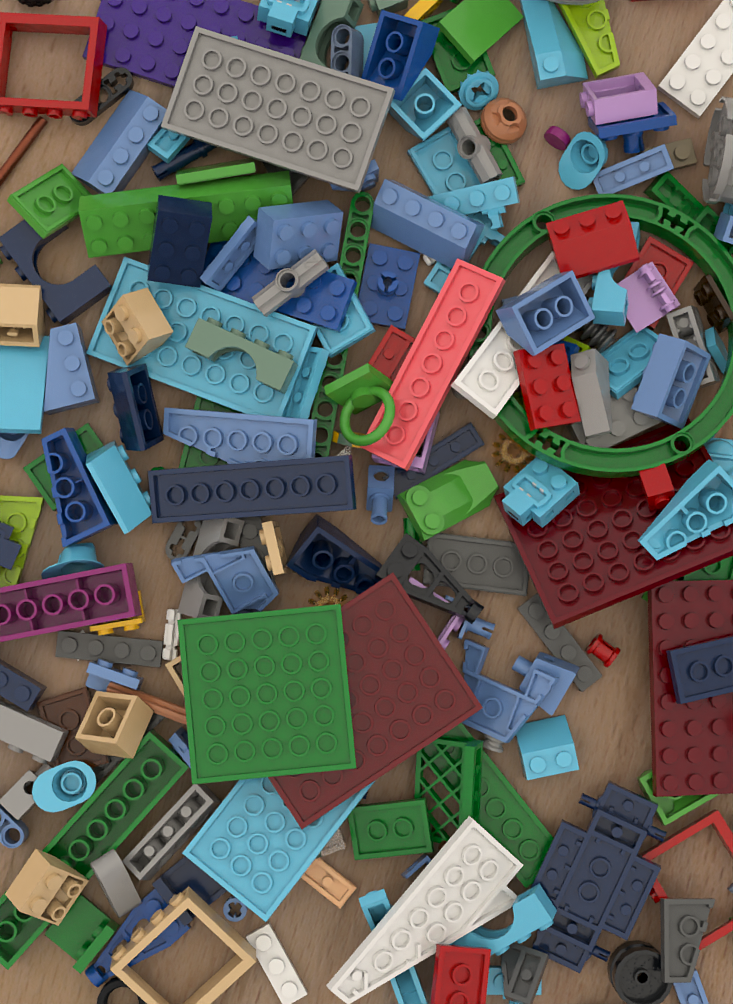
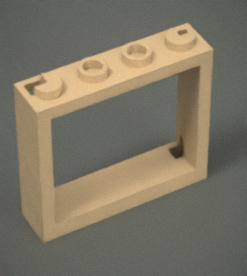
M189 886L182 893L174 894L169 901V905L164 910H157L150 918V923L144 928L139 927L132 934L131 940L125 946H118L117 951L111 956L110 970L147 1004L169 1003L127 964L187 908L229 946L236 955L183 1004H211L256 963V949Z

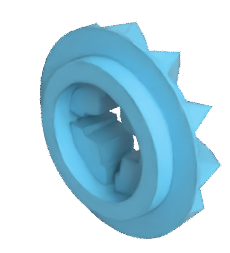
M477 70L472 75L467 74V79L464 82H460L461 87L457 92L460 102L464 107L470 110H481L490 101L496 99L499 85L495 76L488 71L481 72ZM481 84L484 91L474 93L472 87L478 88Z

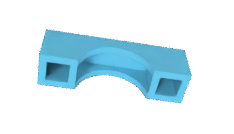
M631 222L637 249H639L641 238L639 222ZM620 266L598 272V275H593L592 290H594V296L589 297L588 300L595 316L593 324L625 326L629 306L627 289L619 286L612 279L615 271Z
M537 884L517 896L512 905L514 920L508 927L492 930L479 926L449 945L491 949V955L495 953L496 956H499L510 948V944L516 941L518 944L526 941L532 935L531 932L537 929L543 931L554 923L553 919L557 910L541 885Z

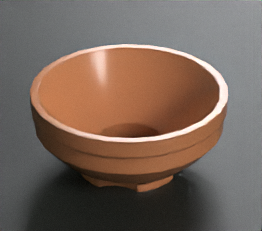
M502 97L490 101L481 112L480 123L488 138L496 143L507 145L516 142L522 137L526 130L527 118L524 110L518 103L509 98ZM504 109H509L514 113V121H508L504 118Z

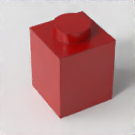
M665 463L654 468L639 471L641 486L650 511L664 509L675 496Z

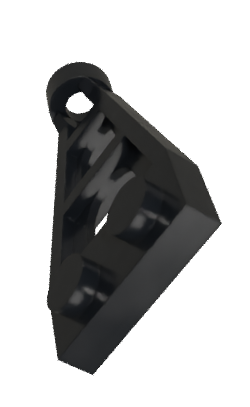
M407 533L375 576V578L381 581L391 573H394L410 598L462 619L464 618L471 624H473L484 606L470 597L427 547ZM417 564H424L433 574L434 581L430 587L420 588L409 582L408 576ZM440 582H444L455 592V598L452 602L446 603L433 595V591ZM467 605L471 607L468 612L464 611V607Z

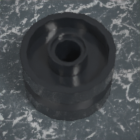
M640 940L627 941L618 946L610 956L607 966L608 978L620 998L627 1004H660L670 993L672 983L661 982V953L650 943Z

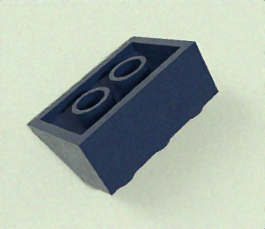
M146 363L108 372L107 386L113 395V410L119 420L121 428L119 432L120 439L125 444V449L144 451L163 441L164 437Z

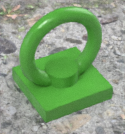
M369 363L324 386L326 396L343 407L340 414V430L342 435L349 443L357 446L371 445L380 440L390 429L395 417V402L388 392L393 381ZM383 401L385 412L379 426L367 435L355 434L350 426L351 414L356 415Z

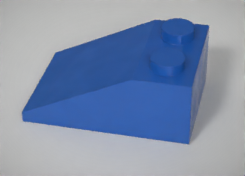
M381 10L361 78L394 88L395 94L393 99L403 101L431 57L440 28L419 20Z

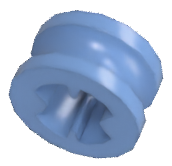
M231 896L224 904L223 913L229 921L238 922L245 917L248 907L235 896ZM234 902L235 905L237 902L240 903L241 914L237 915L235 912L232 915L229 912L231 909L230 903Z

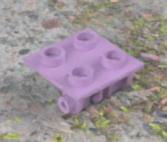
M653 262L646 263L638 271L617 283L619 286L627 289L629 306L626 318L636 333L680 306L677 298Z

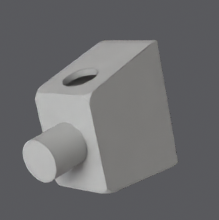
M47 763L43 764L36 773L28 770L0 799V804L17 820H22L36 805L33 795L27 792V786L31 782H35L40 774L52 767Z

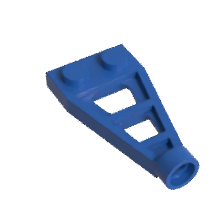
M155 888L141 900V905L130 912L95 964L93 963L85 970L86 976L96 987H99L109 977L115 975L110 970L111 956L114 948L122 940L127 942L131 940L132 931L141 919H147L150 922V918L157 910H164L168 906ZM177 918L127 965L131 967L168 948L186 933L191 926L189 924L184 926ZM98 966L105 968V974Z

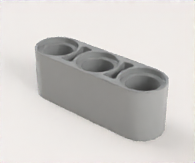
M114 849L90 863L108 902L118 918L142 904L122 860Z

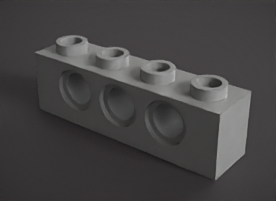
M193 784L122 862L139 880H151L222 803L221 800L205 784Z

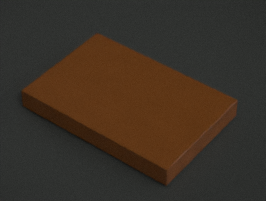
M87 686L36 703L41 719L69 731L56 761H53L55 767L75 760L84 762L91 768L111 762L109 755L92 753L75 739L92 701Z

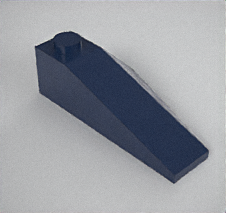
M318 514L313 517L301 532L286 562L287 567L307 580L331 584V587L338 589L342 587L353 590L359 595L380 581L375 576L383 566L346 534Z

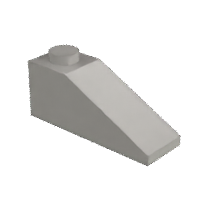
M595 348L572 354L571 376L585 437L589 439L612 433L609 362Z

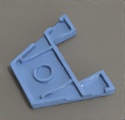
M254 546L171 560V565L182 584L208 572L231 614L243 609L262 611L279 594V589Z
M465 639L464 649H466L462 670L464 672V680L483 708L461 723L504 743H509L557 684L559 678L539 669H534L526 693L520 692L482 675L481 670L490 648L470 639Z

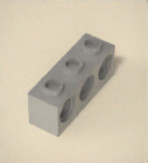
M690 305L666 314L673 337L686 340L709 353L706 348L705 330L697 307ZM712 356L699 389L721 382Z

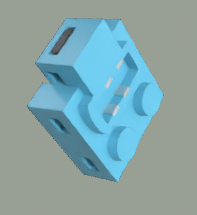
M261 0L258 7L257 20L267 23V31L291 38L293 31L307 36L321 0Z
M536 457L503 486L506 497L502 500L505 512L522 526L533 518V521L543 528L580 494L578 482L562 469Z

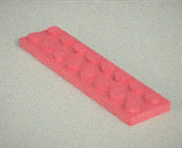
M457 258L388 391L395 402L393 423L380 440L371 445L360 446L362 449L406 471L409 470L451 388V384L456 379L506 282L504 278ZM382 403L367 434L373 432L381 423L385 412L384 403Z

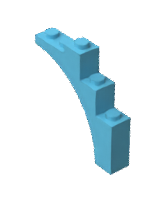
M384 889L371 891L365 896L358 898L371 931L393 907ZM415 965L390 980L398 1004H429Z

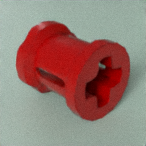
M599 633L590 642L585 652L587 654L592 653L603 662L605 667H609L621 650L618 647L614 648L602 639L603 635Z

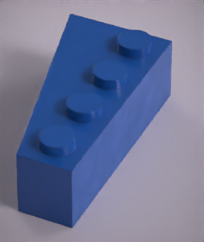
M63 428L42 438L47 470L50 473L52 483V496L55 498L58 513L56 514L57 521L62 533V546H73L118 524L86 466L87 455L75 429Z

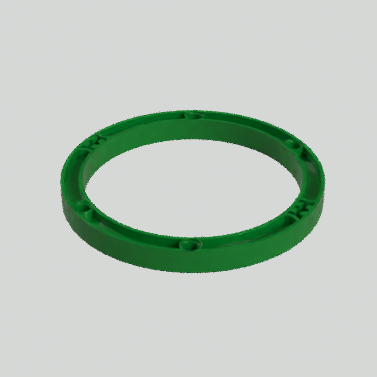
M586 195L558 202L544 208L522 221L509 232L496 246L482 268L506 280L516 265L527 254L549 240L547 229H540L537 223L552 222L623 200L630 222H639L640 230L651 233L673 244L689 256L705 275L710 274L733 312V258L726 248L706 228L681 211L654 200L632 195ZM661 218H664L662 224L659 223V222H660V219H661ZM672 223L676 225L675 228L670 227ZM494 305L481 328V331L486 336L481 339L476 338L468 354V361L491 332ZM733 322L727 327L728 356L726 368L714 398L707 408L689 425L662 440L632 448H599L566 439L548 428L530 431L526 411L513 395H511L494 420L523 449L555 467L573 473L592 477L620 478L638 476L639 471L654 468L664 463L667 468L684 460L703 447L717 434L733 414ZM536 434H538L539 436H538V438L536 439L535 444L532 443V441L534 440ZM546 441L550 442V447L544 450L542 448L543 444ZM674 442H683L686 445V451L677 450ZM560 446L562 447V449L557 457L555 456V453L557 452Z

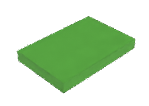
M463 0L442 18L436 26L440 28L441 32L464 58L472 64L519 23L524 16L510 0Z
M246 158L180 169L176 173L177 184L184 185L255 173V159Z
M60 164L11 194L7 202L45 239L78 218L80 196L91 195V193L63 164Z

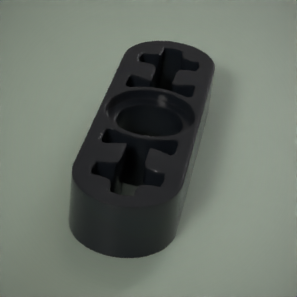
M116 68L101 79L100 90L108 93V99L104 103H98L97 117L125 96L129 90H132L134 80L130 71L126 68ZM118 76L126 77V85L117 84L116 78ZM108 83H110L111 87L115 86L114 90L116 93L114 95L107 86ZM82 95L74 101L82 102ZM70 116L71 120L79 126H85L96 118L87 117V119L76 120Z

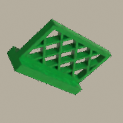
M439 737L432 742L439 751L435 757L430 759L424 748L416 753L414 798H422V795L428 792L437 803L432 809L428 810L430 823L436 829L432 832L433 842L441 843L443 840L447 842L451 838L443 829L449 822H452L458 829L470 816L479 824L483 740L473 739L465 741ZM451 746L462 748V759L457 763L447 752ZM441 755L451 766L444 774L433 762ZM427 766L438 777L431 785L423 777V770ZM452 770L461 778L460 786L456 789L445 777ZM439 781L450 792L443 800L432 788ZM451 796L459 803V811L454 815L444 803ZM438 807L449 818L442 825L431 814Z

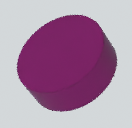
M550 126L544 134L545 140L559 150H565L571 142L570 136L557 126Z

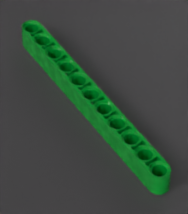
M366 192L357 193L352 197L340 258V265L346 277H352L357 282L355 288L357 297L359 296L374 206L373 197ZM360 201H365L370 207L367 211L361 212L356 209V204ZM356 226H360L365 230V234L361 237H355L351 234V230ZM349 252H357L361 258L359 261L351 263L346 259V256ZM349 348L339 353L342 361L338 365H331L327 361L315 395L311 419H317V430L323 429L328 433L326 441L322 443L316 442L315 455H320L321 457H328L330 455L339 406L337 402L326 396L322 384L328 378L337 380L344 376ZM322 404L331 405L333 408L332 414L327 417L321 416L318 413L319 406Z

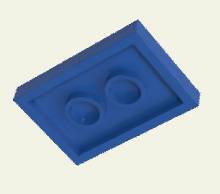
M658 102V114L600 125H595L591 117L587 118L588 126L599 139L602 138L604 141L617 139L618 135H623L624 153L634 154L645 150L643 131L652 129L654 131L668 130L669 126L677 125V117L664 102Z
M369 243L358 299L373 325L388 328L390 325H393L399 330L405 331L420 253Z

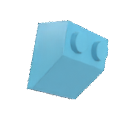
M424 68L403 101L392 100L388 113L407 132L425 141L462 104L427 68Z
M565 715L527 722L515 735L522 770L526 780L579 770L574 742Z

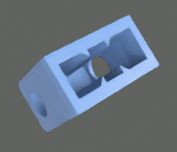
M539 652L533 663L519 655L512 669L525 676L519 687L523 693H526L534 669H539L559 678L557 684L539 705L552 716L580 667Z

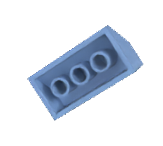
M129 90L72 171L73 176L99 194L123 191L151 152L148 150L147 144L162 128L161 124L167 109L148 96Z
M384 179L375 199L371 228L450 268H453L457 258L468 262L485 226L446 205L390 179Z

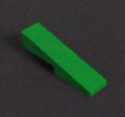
M669 172L658 175L643 192L652 200L681 211L714 234L719 216L708 205L703 206ZM718 240L729 254L732 255L733 244Z

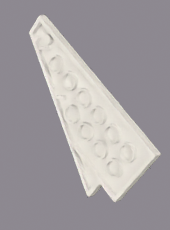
M468 816L326 986L346 1004H351L436 953L437 944L449 945L510 909L517 895L507 885L523 867V864L474 819Z

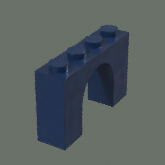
M24 219L0 236V242L3 244L0 250L8 260L13 258L17 263L18 267L15 270L23 281L28 279L32 285H41L42 300L49 307L45 311L54 323L59 321L62 325H67L107 296L112 286L96 264L66 284L56 285L44 281L37 267L39 253L47 243L69 227L65 225L43 239Z

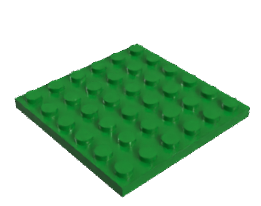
M341 604L177 620L192 785L356 768Z

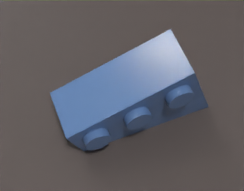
M76 322L50 329L44 412L48 415L100 402L89 357L86 354L87 349L82 329Z

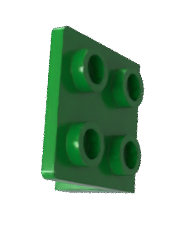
M80 893L59 926L52 924L45 932V935L77 961L73 968L81 974L120 925Z

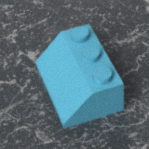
M114 440L87 454L86 466L123 533L126 534L152 515L150 494L148 491H142L139 485L142 482L136 468L130 469L126 460L130 459L123 445L118 446Z

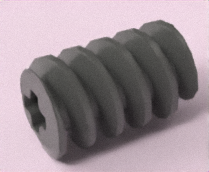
M593 320L574 331V333L583 330L580 340L583 341L590 338L588 345L590 348L597 346L596 350L600 354L618 339H614L617 332L616 328L607 331L609 325L593 324Z

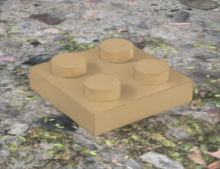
M268 521L262 523L263 529L259 530L262 545L267 546L269 555L265 556L268 571H273V575L290 573V568L286 566L287 555L279 522Z

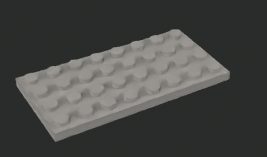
M196 26L161 127L167 131L360 193L395 90L388 86Z

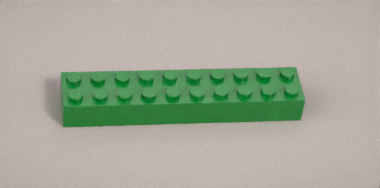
M152 729L141 740L134 758H125L43 849V852L57 857L89 880L94 875L90 863L108 851L116 850L187 771L189 766L180 754L173 749L172 745ZM5 893L0 898V964L9 970L50 923L19 912Z

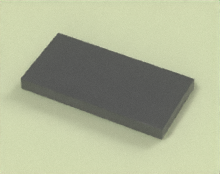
M438 533L427 539L426 547L463 589L527 596L529 573L514 542ZM424 565L422 584L431 585L434 581V576ZM440 582V583L437 585V586L449 587V586H447L444 582Z

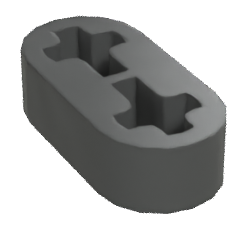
M200 520L194 522L197 529L195 532L190 531L187 537L183 536L186 531V527L183 526L185 521L177 523L165 547L166 554L171 560L187 557L198 539L202 524ZM182 538L185 540L182 545V549L185 550L184 554H178L174 557V551L171 549V546L178 545Z

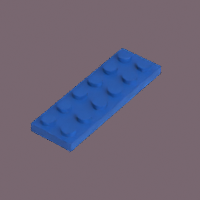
M228 241L210 244L205 258L203 273ZM253 250L221 292L255 304L252 297L274 281L277 273L284 268L268 270L253 257ZM326 271L310 283L301 296L289 299L276 309L275 312L340 332L357 282ZM292 278L287 282L286 288H290L294 285L295 278ZM201 280V285L212 288Z

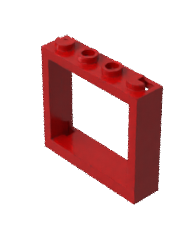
M0 12V113L7 116H13V113H22V115L27 117H38V114H45L54 119H62L63 116H72L76 120L87 119V117L97 118L107 25L102 19L91 16ZM13 31L89 35L82 102L5 97Z
M714 809L667 837L663 842H659L642 852L639 856L651 861L711 824L733 859V833L720 812ZM656 878L649 893L655 904L660 901V898H668ZM733 918L704 935L701 939L699 950L733 931Z

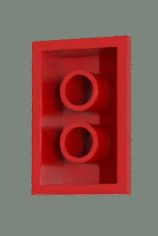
M623 200L546 223L549 242L559 273L573 270L578 279L640 260L631 222Z

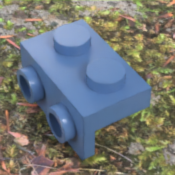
M98 658V661L89 662L86 671L89 673L85 684L87 687L106 692L108 684L112 681L140 691L144 678L137 676L139 672L123 667V670L113 668L114 663Z

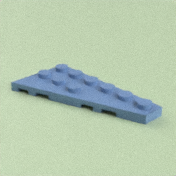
M164 408V435L188 446L200 449L212 457L226 461L228 464L315 458L317 419Z

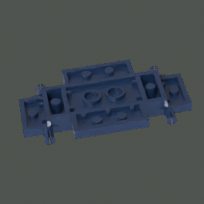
M608 781L603 794L598 799H594L582 793L579 799V804L593 809L587 831L563 819L561 820L530 887L532 888L540 884L557 910L553 919L554 923L543 931L537 929V936L531 948L548 954L549 959L578 973L581 972L585 962L591 955L607 962L611 951L596 945L602 929L628 940L661 870V865L637 855L647 836H651L663 842L666 836V831L652 826L653 816L658 808V803L611 781Z

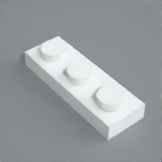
M270 922L246 935L249 944L256 949V957L282 1004H292L308 995L307 989Z

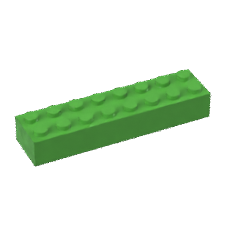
M288 170L208 180L184 185L176 184L80 196L78 212L88 257L93 258L149 251L158 195L211 202L212 223L208 243L229 241L248 216L257 220L258 207L293 204Z

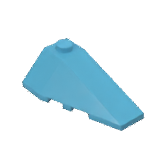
M520 0L537 89L588 80L584 55L554 2L547 0Z
M708 459L684 483L639 538V543L656 560H659L685 547L687 543L699 537L704 538L710 535L712 531L732 524V478L720 465Z

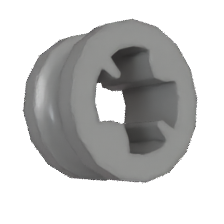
M484 734L483 747L502 753L504 750L502 744L504 742Z

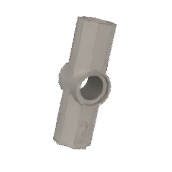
M460 107L446 120L458 142L457 150L459 155L468 160L481 184L500 179L503 173L490 152V140L487 136L480 134L467 108Z
M314 249L291 268L280 270L274 281L252 297L253 302L263 315L267 317L289 299L301 296L310 283L330 268L318 251ZM295 278L294 285L290 288H286L287 282L290 279Z

